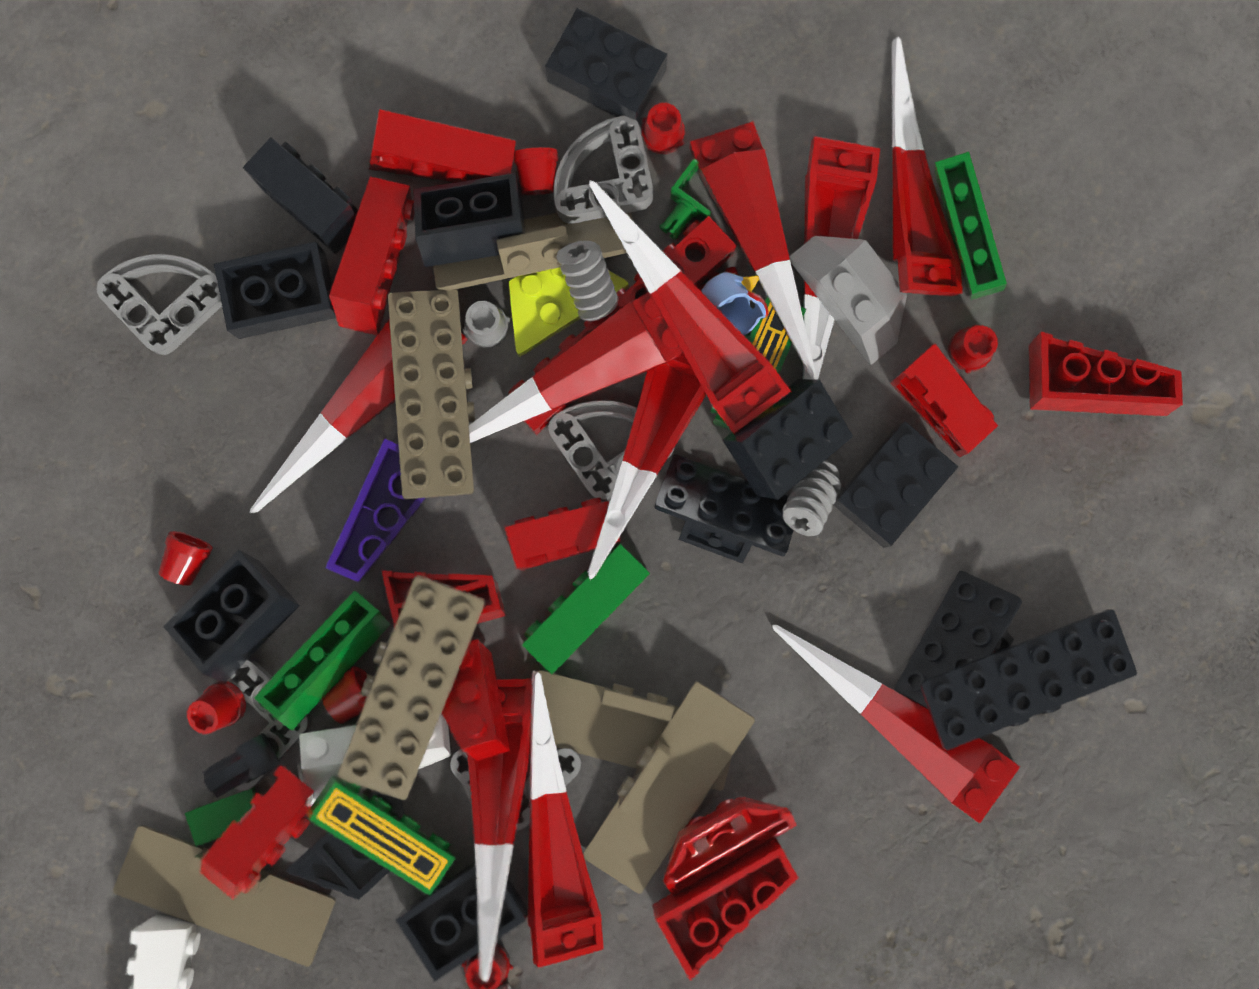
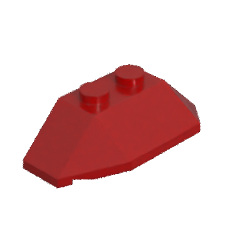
M742 796L736 799L724 800L717 805L715 811L704 817L698 816L691 819L684 829L678 831L663 881L672 895L676 896L794 828L797 824L790 810L786 807Z

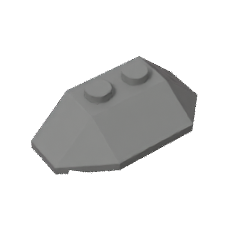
M813 236L789 256L791 264L869 365H872L897 344L907 294L900 292L899 283L866 240Z

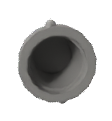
M477 301L467 309L462 333L467 334L469 340L476 346L483 348L494 347L505 339L509 329L508 322L510 317L506 316L501 308L491 302Z

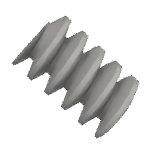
M577 241L560 249L556 257L558 262L562 264L561 271L562 274L566 275L565 281L567 286L570 287L571 297L575 298L574 305L579 309V317L584 321L590 322L606 317L615 309L619 299L614 290L613 282L610 279L609 271L606 268L607 265L602 256L600 246L592 241Z
M824 461L793 487L783 507L782 517L784 522L797 533L805 536H816L822 532L823 525L828 519V514L832 511V505L836 502L837 495L841 491L839 471L836 466Z

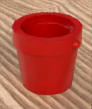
M669 103L654 105L647 117L642 118V140L645 146L654 153H672L684 145L685 126L680 112L674 105Z
M537 147L514 151V163L517 166L521 194L547 195L554 193L556 162L558 161L557 149Z
M973 325L972 327H966L959 330L951 338L948 346L949 357L955 366L966 373L984 368L992 360L998 346V338L995 332L987 326Z
M170 531L165 540L166 546L158 574L170 582L191 586L206 559L210 557L213 547L195 536Z
M354 666L345 672L343 677L322 698L327 712L338 723L344 724L363 711L366 697L360 695L368 674L359 667Z
M218 681L204 690L199 698L189 705L187 719L190 726L201 734H209L223 727L232 726L246 712L244 694L238 686L231 682Z
M495 943L490 974L486 981L480 976V952L461 964L470 989H497L507 979L509 971L513 969L507 951L498 943Z

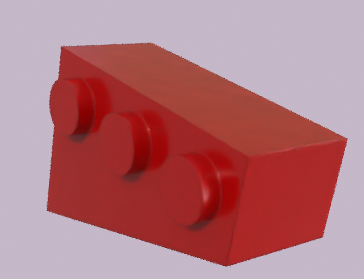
M936 343L890 382L959 458L969 454L998 427L994 421L993 413L989 408L981 404Z
M601 497L581 502L582 508L568 511V507H561L548 511V516L538 519H535L534 516L525 517L514 521V525L505 527L516 569L522 571L595 550L610 502H602ZM620 538L617 539L615 544L620 543Z
M381 570L394 627H396L414 578L417 575L482 598L484 600V607L477 624L506 616L498 583L492 575L451 573L445 575L427 574L426 572L401 573Z
M478 639L469 642L441 712L460 748L476 761L510 751L492 653Z
M282 765L274 772L276 776L274 785L264 796L257 793L250 803L254 806L237 823L233 821L201 859L200 874L232 900L241 891L248 893L260 879L261 875L259 872L267 863L271 866L275 864L286 849L284 845L292 836L297 839L310 823L307 811L311 807L315 791Z

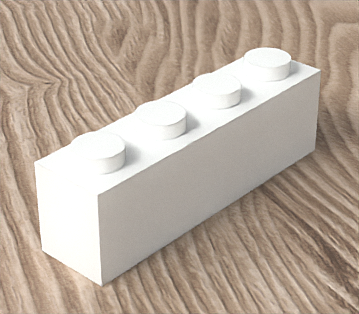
M440 714L419 769L451 756L449 727L442 714ZM357 725L299 734L301 771L304 782L315 791L312 804L332 775L338 778L339 769ZM362 786L360 792L368 788Z
M156 914L132 930L130 943L137 944V950L134 957H130L128 960L127 974L134 975V981L129 989H190L194 976V970L190 969L192 955L196 954L200 944V933H196L198 925L177 917Z

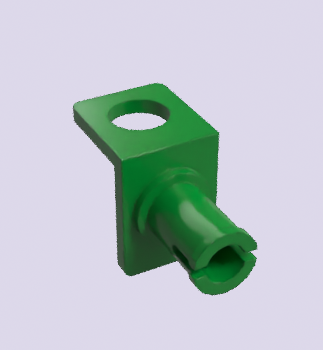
M695 158L671 188L670 199L676 202L677 205L659 226L666 235L670 231L669 237L673 240L678 239L680 233L693 217L704 221L708 216H711L710 210L682 191L697 172L699 161Z

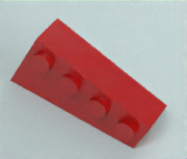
M379 109L368 169L445 180L453 183L511 174L516 140Z
M371 176L369 178L329 294L339 327L376 336L379 334L388 301V294L390 293L396 273L400 251L405 246L408 221H412L414 218V200H412L409 185Z
M1041 331L1029 344L1030 410L1167 416L1183 405L1182 371L1140 359L1130 360L1118 356V353L1104 350L1102 352L1085 347L1084 343L1074 340L1067 342L1053 338V334Z

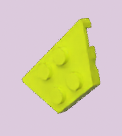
M561 267L516 276L509 281L515 347L519 357L580 319L578 315L579 309L574 305L575 298L571 297L570 287L566 284V275L562 274ZM609 271L610 279L616 292L621 288L625 290L629 288V284L625 279Z

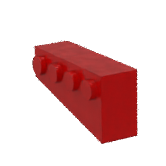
M775 838L678 895L673 896L671 893L652 904L655 920L689 980L691 981L700 973L699 969L710 958L714 959L724 950L723 946L737 933H742L750 925L749 921L761 910L765 911L798 879V876Z

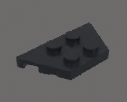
M375 790L367 796L372 799L374 795H377L392 806L390 812L399 818L405 814L402 800ZM330 832L321 837L286 869L293 876H299L315 882L317 885L336 890L356 900H360L390 872V870Z

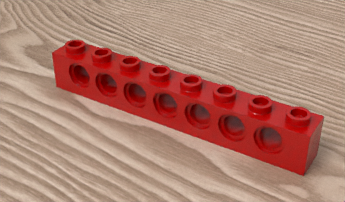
M708 216L701 223L699 220L694 221L684 231L683 235L685 238L677 245L672 242L662 252L698 287L734 255L737 245ZM691 249H696L703 254L704 258L699 262H692L687 259L685 253ZM637 273L634 277L636 283L627 291L621 288L616 292L619 299L618 304L610 314L599 320L585 321L583 325L586 328L579 335H569L559 345L558 348L561 351L552 359L549 357L544 358L536 365L533 371L537 374L630 301H634L639 295L648 293L649 291L640 274ZM524 380L516 383L509 390L508 395L524 384ZM574 401L523 422L537 435L549 424L556 414L565 410Z

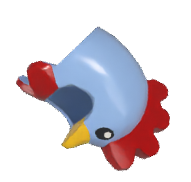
M729 267L721 274L718 272L711 274L706 284L697 287L744 336L754 329L761 318H766L769 315L767 304L762 299V296L752 292L759 280L757 275L741 277L735 267ZM750 300L755 303L754 309L750 307Z

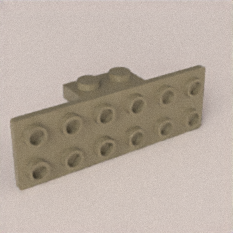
M631 212L625 213L633 221ZM557 213L525 219V234L497 239L498 256L435 265L433 269L437 290L447 291L559 268L562 264L558 262L556 257L558 251L564 246L577 241L597 243L601 248L604 258L625 254L627 251L608 217L579 223H566L558 217Z
M455 289L447 291L431 290L389 293L388 304L402 496L404 499L473 494L474 484L469 422L475 421L474 402H467L466 389H472L471 368L464 369L458 291Z
M419 575L415 576L394 632L391 633L388 643L381 641L373 660V662L379 664L375 676L368 674L360 695L366 697L364 708L339 769V779L402 800L407 799L484 607V600L482 598Z
M543 670L538 671L542 679L556 747L560 749L569 748L579 754L628 767L639 768L636 763L647 746L653 747L679 707L668 704V697L648 692L646 698L634 695V688L614 683L611 689L570 677L551 674ZM731 759L711 787L712 789L719 791L724 789Z
M696 681L653 747L647 746L636 763L639 768L632 778L627 776L617 792V795L620 797L584 850V859L636 893L641 894L674 845L678 831L686 827L754 724V717L701 682Z
M145 825L137 828L113 888L114 894L306 967L311 966L336 903L335 897L261 870L259 872L261 877L248 893L241 891L232 900L200 874L201 859L210 848L206 849L195 846V844Z

